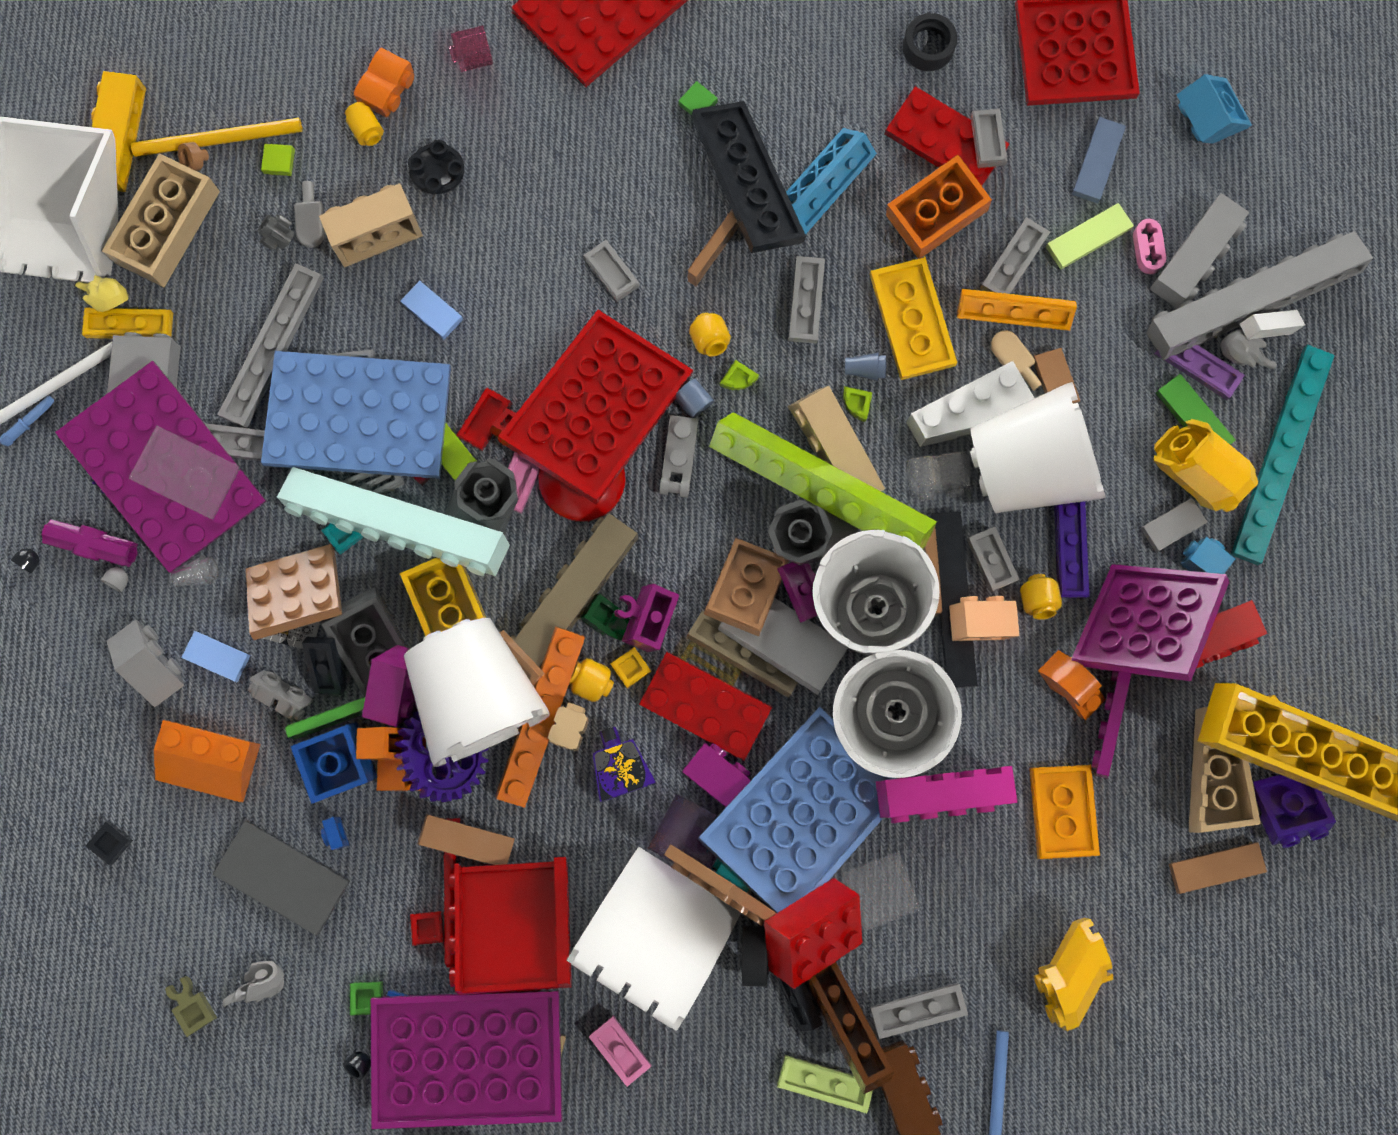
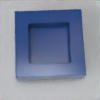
M332 817L322 821L324 828L321 829V836L326 846H330L331 850H339L350 846L341 817Z

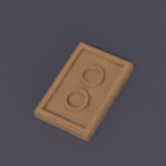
M735 538L706 606L704 615L760 636L782 580L777 568L788 564L789 560L777 556L776 553Z

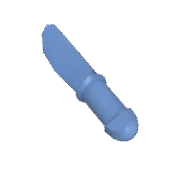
M47 396L25 415L23 419L19 418L16 424L1 435L0 443L4 446L12 445L26 430H30L29 426L54 403V399Z

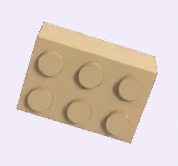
M401 184L387 185L375 194L357 197L352 203L342 207H332L324 214L319 215L330 245L344 267L423 236Z

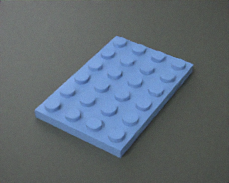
M275 351L261 458L262 465L440 479L451 373L450 364Z
M819 707L697 839L763 903L778 913L828 882L883 818H880L876 781L896 778L872 773L857 764L840 743L835 731L833 718Z

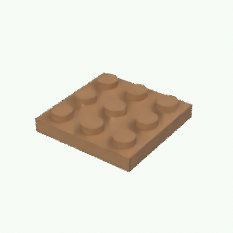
M331 544L245 568L249 633L253 640L342 615L336 557Z
M670 844L664 855L674 861L671 868L685 877H688L690 874L688 879L762 926L765 920L776 914L775 911Z

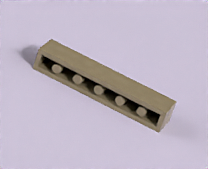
M608 513L605 519L600 517L591 529L593 535L587 542L583 540L574 551L576 557L570 566L565 564L556 576L558 582L552 589L548 587L540 596L538 602L541 604L535 613L530 611L521 622L523 629L517 637L511 636L516 644L540 669L555 626L568 631L573 628L593 597L599 593L638 540L637 532L610 513Z

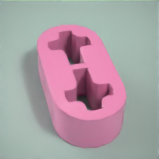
M1145 219L1135 228L1133 242L1138 268L1143 273L1152 275L1164 266L1166 251L1160 224L1153 219ZM1145 228H1147L1148 233H1153L1149 242L1147 234H1142ZM1150 251L1152 259H1157L1154 265H1152L1151 261H1146Z

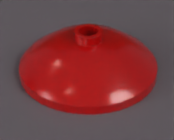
M623 468L596 505L542 469L539 470V488L546 504L556 514L571 521L587 522L605 516L618 504L625 489L626 475Z

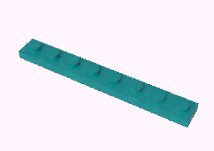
M1310 345L1303 348L1258 475V485L1253 489L1230 555L1255 565L1262 564L1330 371L1334 354Z

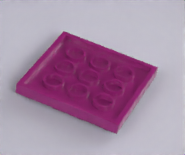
M1112 564L1073 653L1072 661L1079 662L1084 667L1191 681L1228 587L1229 579L1227 575Z

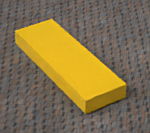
M84 308L82 336L85 338L113 339V335L124 336L126 332L141 334L143 337H153V334L156 333L172 337L173 312L166 309L112 308L108 311L98 312L94 308Z

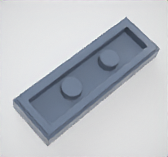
M1099 117L1071 195L1097 204L1099 203L1126 128L1125 125Z

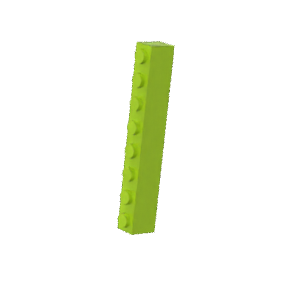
M734 412L718 421L709 445L710 448L862 531L885 530V532L909 538L922 549L926 546L937 521Z

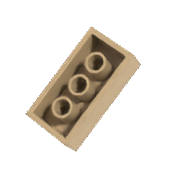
M159 153L102 252L115 264L165 287L220 191L210 177Z

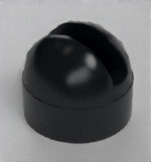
M26 548L18 551L11 561L32 574L39 563V556L35 551Z
M360 1051L354 1052L344 1061L343 1067L353 1078L362 1080L371 1067L370 1056Z

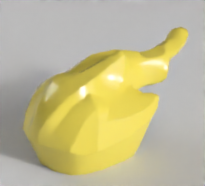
M95 275L93 281L89 283L77 282L75 284L77 288L87 292L88 295L83 296V300L98 312L108 311L129 299L127 290L113 278H101Z

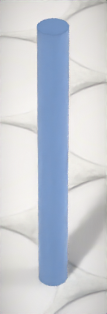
M1003 1030L996 1031L989 1135H1002L1009 1032Z

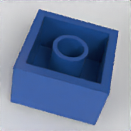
M357 722L290 746L311 804L377 778L372 760L356 759L357 728H359Z

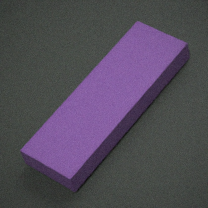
M1195 345L1177 355H1172L1165 360L1225 400L1232 396L1245 376L1199 345ZM1156 350L1154 354L1161 358L1159 350Z

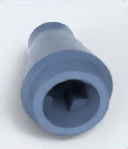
M879 352L852 358L846 357L845 375H854L878 381L879 378H886L887 357L886 355H879Z

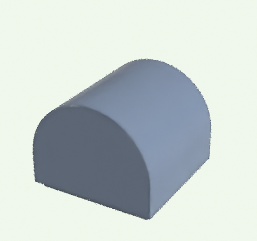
M696 378L685 384L677 392L674 399L690 418L697 417L714 403V399Z

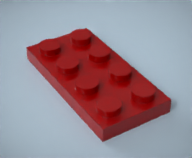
M916 86L884 133V135L938 168L959 155L981 186L984 185L996 167H977L971 120ZM1005 141V147L1007 150L1010 143Z
M668 651L665 653L639 705L704 740L716 744L721 749L744 761L772 709V706Z

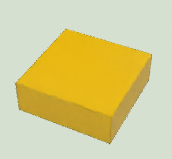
M635 647L610 663L627 689L651 673L650 668Z

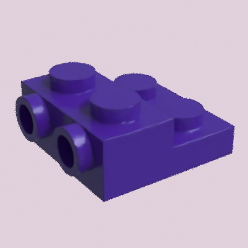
M1282 775L1253 782L1256 801L1262 812L1260 820L1272 846L1281 844L1283 848H1289L1300 843L1299 838L1310 836L1311 840L1314 841L1329 835V831L1336 823V820L1322 791Z

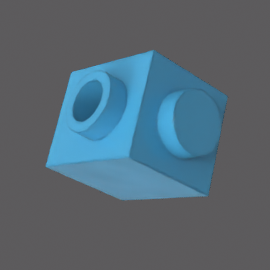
M1205 537L1198 542L1193 540L1183 552L1186 557L1180 565L1188 571L1224 574L1236 558L1224 550L1225 547L1222 543L1213 538Z

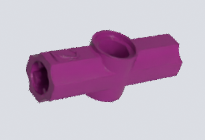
M50 519L44 525L41 534L43 544L71 551L74 555L94 561H99L100 559L120 566L130 567L135 562L138 554L137 543L110 536L107 532L84 525L77 527Z

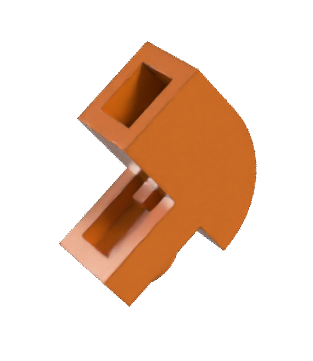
M1058 650L1038 672L1051 690L1065 697L1076 714L1082 719L1087 720L1106 700L1099 690L1102 685L1083 665L1072 661V657Z

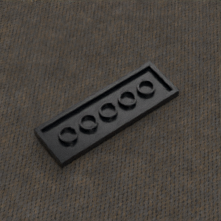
M745 101L693 109L692 121L750 252L756 253L803 243L806 238L804 230Z

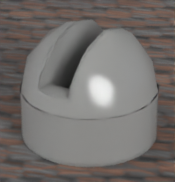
M114 567L105 572L101 581L112 589L122 592L128 583V575L122 568Z

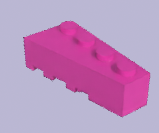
M1012 766L876 781L880 818L890 817L891 823L910 821L909 815L919 814L920 820L938 818V812L948 811V816L967 815L966 809L976 808L977 813L995 811V805L1017 803Z

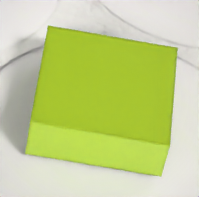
M264 144L261 167L263 174L292 176L294 147L291 145Z

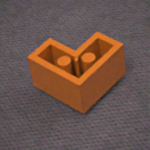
M357 728L356 759L378 760L377 791H410L412 781H402L406 771L396 769L403 763L402 759L394 758L395 754L401 753L402 748L394 744L404 739L398 733V730L404 728ZM423 737L422 744L426 749V739Z

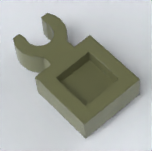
M188 976L180 978V982L183 985L181 993H178L173 985L166 987L165 990L167 996L172 1000H176L179 1004L171 1011L186 1037L217 1019V1016L203 992L193 995V983Z

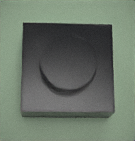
M105 822L87 843L86 847L106 864L113 865L133 840L113 823Z

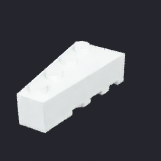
M1011 361L911 413L906 423L919 446L923 447L971 434L972 427L1034 399V396L1016 365Z

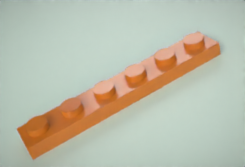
M555 626L541 666V670L545 674L534 685V688L548 708L550 716L535 726L529 727L528 723L520 726L518 730L520 734L516 736L495 795L496 799L525 808L549 741L550 729L555 724L554 718L558 708L562 705L585 636Z

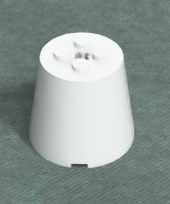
M1073 382L1060 386L971 428L974 448H971L972 451H970L974 467H979L982 476H980L979 484L983 497L988 495L995 513L1106 498L1082 411L1078 403H1072V401L1078 400Z
M867 530L854 533L836 543L825 554L819 564L820 566L813 582V601L816 613L824 628L835 640L857 653L870 656L875 653H882L881 651L902 650L926 631L935 616L940 593L935 567L924 550L905 536L902 537L888 533L885 530ZM877 605L878 609L883 607L882 614H871L872 606Z
M480 618L472 621L466 619L443 632L436 631L428 634L423 638L424 641L415 645L404 654L428 751L434 767L446 764L445 758L451 757L453 762L490 748L520 734L517 729L518 727L526 723L529 724V727L535 726L550 716L545 703L490 618Z
M907 650L881 651L882 653L872 654L858 662L842 679L833 704L835 731L847 754L864 769L892 778L915 776L940 763L954 746L961 726L960 698L950 677L931 659ZM895 702L902 703V709L906 710L904 716L899 715V719L892 718V712L888 711L889 706H894Z

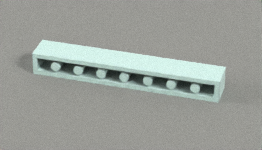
M292 467L277 496L285 506L284 510L291 515L301 517L303 514L321 525H326L328 522L346 533L356 531L374 542L381 539L399 550H404L406 547L427 559L434 556L440 558L443 563L451 567H457L459 564L480 576H484L485 573L496 576L510 546L503 532Z

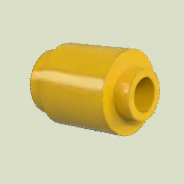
M356 102L350 105L345 111L346 123L358 143L364 146L376 145L381 140L384 130L371 108L363 102Z

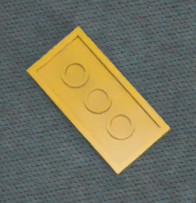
M926 257L871 270V282L900 380L955 367L957 365L956 356Z

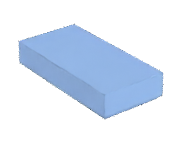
M421 281L401 300L402 305L444 340L463 320L458 312Z
M194 631L181 658L238 682L251 655Z

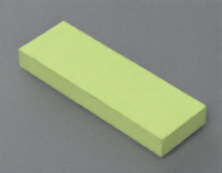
M1117 203L1047 243L1046 249L1061 270L1130 231L1134 225L1120 204Z
M788 1055L784 1056L777 1082L778 1088L866 1114L873 1093L872 1090L863 1095L853 1074Z

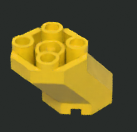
M1191 419L1185 422L1187 426L1180 429L1178 425L1169 428L1154 444V450L1157 453V456L1154 455V462L1164 473L1190 493L1200 506L1214 511L1221 509L1225 512L1232 511L1258 485V478L1252 463L1216 434L1208 423Z
M1085 917L1072 922L1050 964L1039 967V974L1034 975L1038 991L1044 993L1048 1005H1045V1011L1052 1024L1056 1023L1059 1028L1065 1031L1079 1027L1100 986L1105 982L1114 980L1113 974L1107 972V970L1112 969V962L1103 938L1099 932L1092 934L1089 927L1094 926L1091 919Z

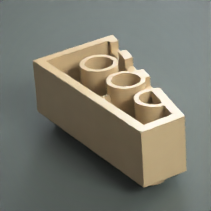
M830 386L817 389L788 406L807 437L811 448L820 459L879 491L885 489Z
M1207 707L1196 709L1189 832L1202 833L1260 825L1249 762L1198 742Z

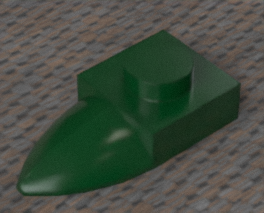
M600 593L593 597L580 618L602 636L608 635L621 641L630 620L629 618L621 619L616 617L614 611L619 608Z

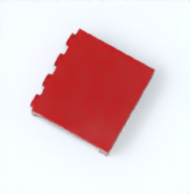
M554 857L552 862L461 867L459 863H455L454 873L449 874L450 892H454L455 904L449 905L450 923H455V935H450L449 938L450 955L455 954V967H450L449 971L450 987H455V992L459 995L572 988L571 963L567 961L571 954L567 858Z

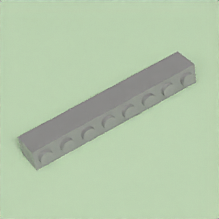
M1356 231L1344 236L1342 233L1337 234L1329 239L1326 244L1321 246L1317 244L1312 245L1304 250L1301 255L1296 257L1292 255L1287 256L1278 262L1276 266L1271 268L1267 266L1262 267L1251 277L1246 279L1242 277L1237 278L1228 284L1226 288L1221 290L1217 288L1212 289L1204 294L1201 299L1194 302L1193 300H1187L1179 305L1176 310L1169 313L1167 311L1158 313L1152 318L1146 333L1156 350H1159L1161 358L1166 360L1170 356L1177 355L1195 345H1200L1240 327V323L1253 314L1272 313L1360 274L1366 269L1373 257Z

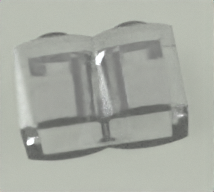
M966 452L908 459L905 463L910 497H918V501L933 500L936 498L935 494L946 493L947 497L962 496L964 491L971 487Z

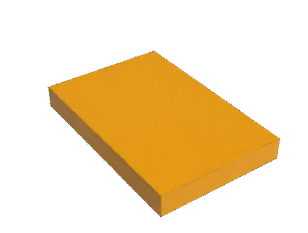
M1091 765L1029 768L1037 859L1100 856Z

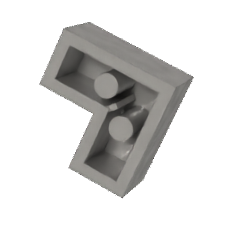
M135 619L108 639L107 645L114 670L152 706L156 707L184 686L181 677L183 670L173 658L168 660L163 655L164 651L157 643L159 637L149 625L144 627Z

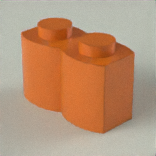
M380 48L355 88L353 95L356 101L363 102L372 111L387 118L391 112H395L401 102L400 94L413 83L414 71L411 63Z

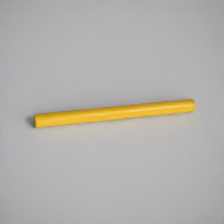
M300 118L132 142L131 150L134 157L178 151V147L182 143L195 142L199 147L299 133L303 130Z

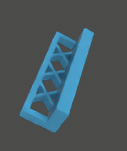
M842 128L786 191L790 202L795 201L792 206L805 234L877 154L865 133ZM846 139H850L847 144L841 146ZM832 160L828 165L823 166L826 162ZM814 180L810 185L805 186L808 182Z

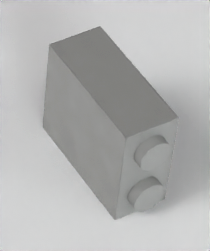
M126 332L124 336L113 335L107 393L151 361L156 362L177 389L181 346L171 336L161 333L153 334V337H143L141 334Z

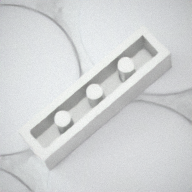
M1298 310L1253 314L1240 323V326L1247 340L1290 335L1305 326Z

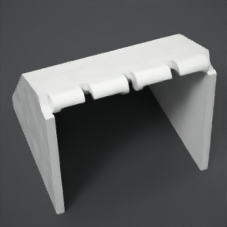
M0 117V272L21 275L24 271V265H26L25 275L50 278L52 273L54 279L78 281L80 272H83L81 282L86 283L93 281L95 275L101 278H105L106 275L111 276L113 261L102 250L118 224L116 143L113 131L101 128Z
M638 847L578 940L567 961L590 977L597 966L601 967L603 970L596 981L617 994L620 993L626 983L630 986L624 997L626 1000L647 1012L654 1001L658 1006L652 1016L677 1031L708 979L741 912L649 852Z

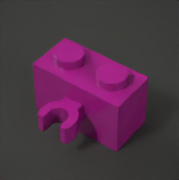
M653 583L641 587L637 601L629 595L620 596L619 600L628 605V610L626 612L619 609L615 610L614 615L621 619L630 617L622 642L646 652L660 650L679 594Z

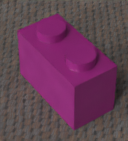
M704 743L682 773L724 807H727L751 781L748 778L750 772L737 761L732 765L725 760L724 757L727 753L716 744L712 743L709 747Z

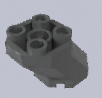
M488 459L486 462L480 463L477 461L468 463L454 482L455 488L445 515L500 531L505 535L506 527L518 502L514 473L495 459Z
M800 499L779 507L767 532L777 556L798 565L821 561L836 543L847 536L857 533L858 528L815 504Z

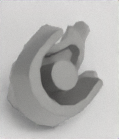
M1242 329L1231 332L1221 341L1222 354L1233 364L1241 366L1247 364L1252 368L1257 364L1269 369H1275L1277 366L1274 361L1266 358L1262 350L1259 349L1265 348L1267 346L1266 342L1261 338L1247 340Z
M273 961L252 963L249 971L244 975V981L251 982L240 986L234 993L224 998L223 1007L245 1000L244 1002L246 1003L251 1001L258 1003L264 998H271L278 994L284 987L283 969Z

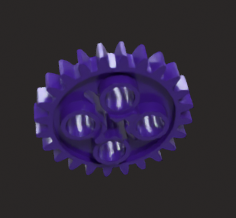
M418 710L412 712L413 718L404 720L408 728L398 730V733L404 739L394 744L402 748L401 753L394 755V758L402 759L403 762L396 769L406 771L402 781L411 780L410 791L420 789L419 797L426 798L430 796V802L440 801V799L442 803L449 802L452 799H461L462 794L471 793V786L480 784L476 776L485 774L480 764L488 762V759L482 757V752L489 750V748L461 759V768L457 761L453 762L451 757L445 758L446 764L435 767L437 773L435 778L432 774L433 764L428 747L425 749L422 744V738H425Z

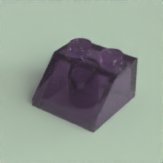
M676 794L648 849L674 863V861L664 855L671 844L714 871L713 864L717 857L697 838L718 816Z

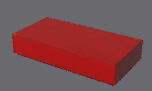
M486 387L456 436L483 452L493 436L490 433L492 424L506 408L509 409L512 402Z

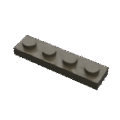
M704 611L700 613L687 634V639L784 696L790 697L798 683L797 681L719 631L718 627L721 621L704 615Z

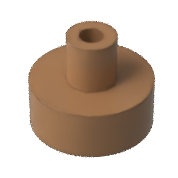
M195 142L182 143L178 147L179 162L195 171H200L203 167V161L209 159L207 150H201Z

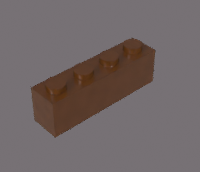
M835 961V963L829 965L808 980V988L864 1095L890 1082L894 1070Z
M903 1040L882 1047L894 1070L892 1080L882 1085L881 1088L898 1134L941 1135L938 1127L942 1126L943 1123L936 1106L931 1108L927 1096L931 1095V1091L925 1076L919 1078L915 1066L920 1064L914 1047H908Z

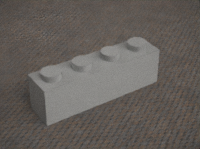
M1221 193L1199 220L1149 290L1175 308L1184 301L1192 300L1199 291L1196 285L1200 279L1205 282L1214 271L1215 267L1211 265L1216 258L1221 260L1231 246L1227 242L1231 237L1236 239L1247 224L1243 221L1249 212Z

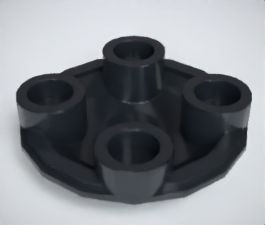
M440 139L419 148L408 159L409 176L413 184L421 191L432 195L445 194L454 190L461 183L465 173L464 161L460 153Z

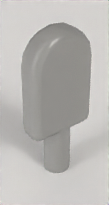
M304 181L302 182L303 202L294 205L295 234L301 245L306 248H314L323 242L325 230L319 218V215L324 214V207L322 202L314 201L313 182Z

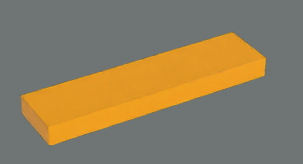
M962 289L956 313L959 319L1070 331L1077 304L1076 301Z

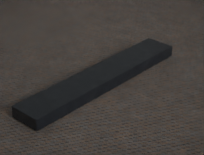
M961 511L932 513L930 518L937 521L935 529L942 612L939 615L944 669L955 688L976 687L978 685L973 641H952L949 611L950 605L960 603V598L969 596Z

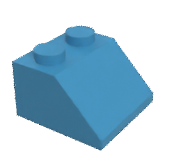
M1204 74L1176 94L1180 101L1178 106L1181 113L1190 119L1193 125L1191 131L1194 137L1202 143L1213 144L1252 126L1227 78Z

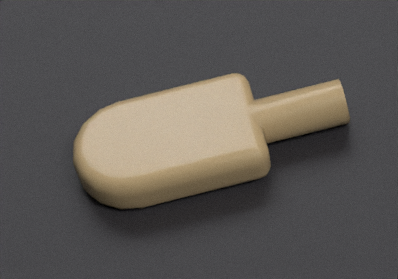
M1002 330L996 333L991 341L993 354L1002 366L1013 361L1033 391L1038 389L1042 383L1030 368L1035 364L1034 357L1013 332Z

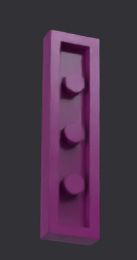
M1112 671L1111 681H1115L1116 686L1114 693L1108 692L1104 709L1110 712L1108 721H1101L1098 738L1103 739L1101 751L1095 750L1091 767L1097 769L1095 776L1106 779L1109 777L1132 673Z

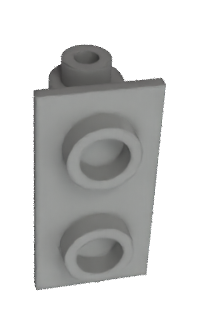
M263 670L249 679L252 681L248 688V691L251 692V697L268 707L272 706L274 700L277 699L278 703L275 711L291 721L294 719L300 721L305 714V711L302 709L314 701L302 689L290 686L282 681L276 673Z

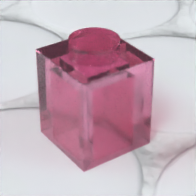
M483 25L450 33L453 45L448 46L453 63L459 62L461 72L493 64Z

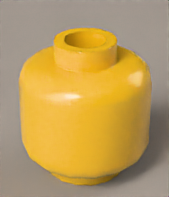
M702 313L698 315L689 329V334L695 348L703 355L709 357L718 356L727 349L730 343L731 335L722 316L718 314Z
M1035 574L1030 576L1028 581L1020 587L1024 611L1028 615L1033 616L1034 619L1044 620L1051 618L1057 614L1056 611L1062 606L1059 586L1053 578L1046 577L1044 574Z
M586 658L581 662L577 661L569 682L571 692L590 702H596L602 696L607 697L614 684V681L610 680V669L590 658Z

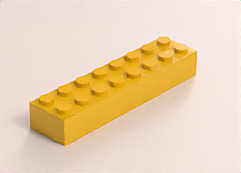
M1215 683L1197 740L1198 742L1398 822L1397 749L1237 683Z

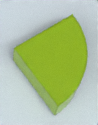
M735 360L721 380L720 386L729 390H742L754 384L758 380L759 374Z
M844 386L843 400L849 413L858 420L866 422L873 392Z

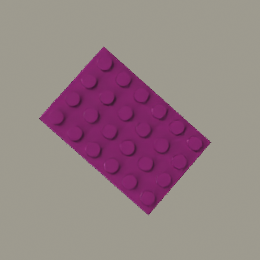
M154 361L148 363L55 432L169 573H173L267 502Z
M560 990L371 998V1129L562 1122Z

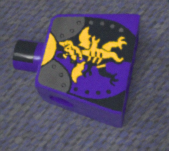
M616 727L599 732L604 749L594 752L593 760L600 802L656 784L633 739L621 743Z

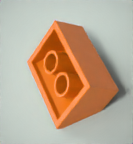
M163 720L154 747L155 780L243 802L261 744Z

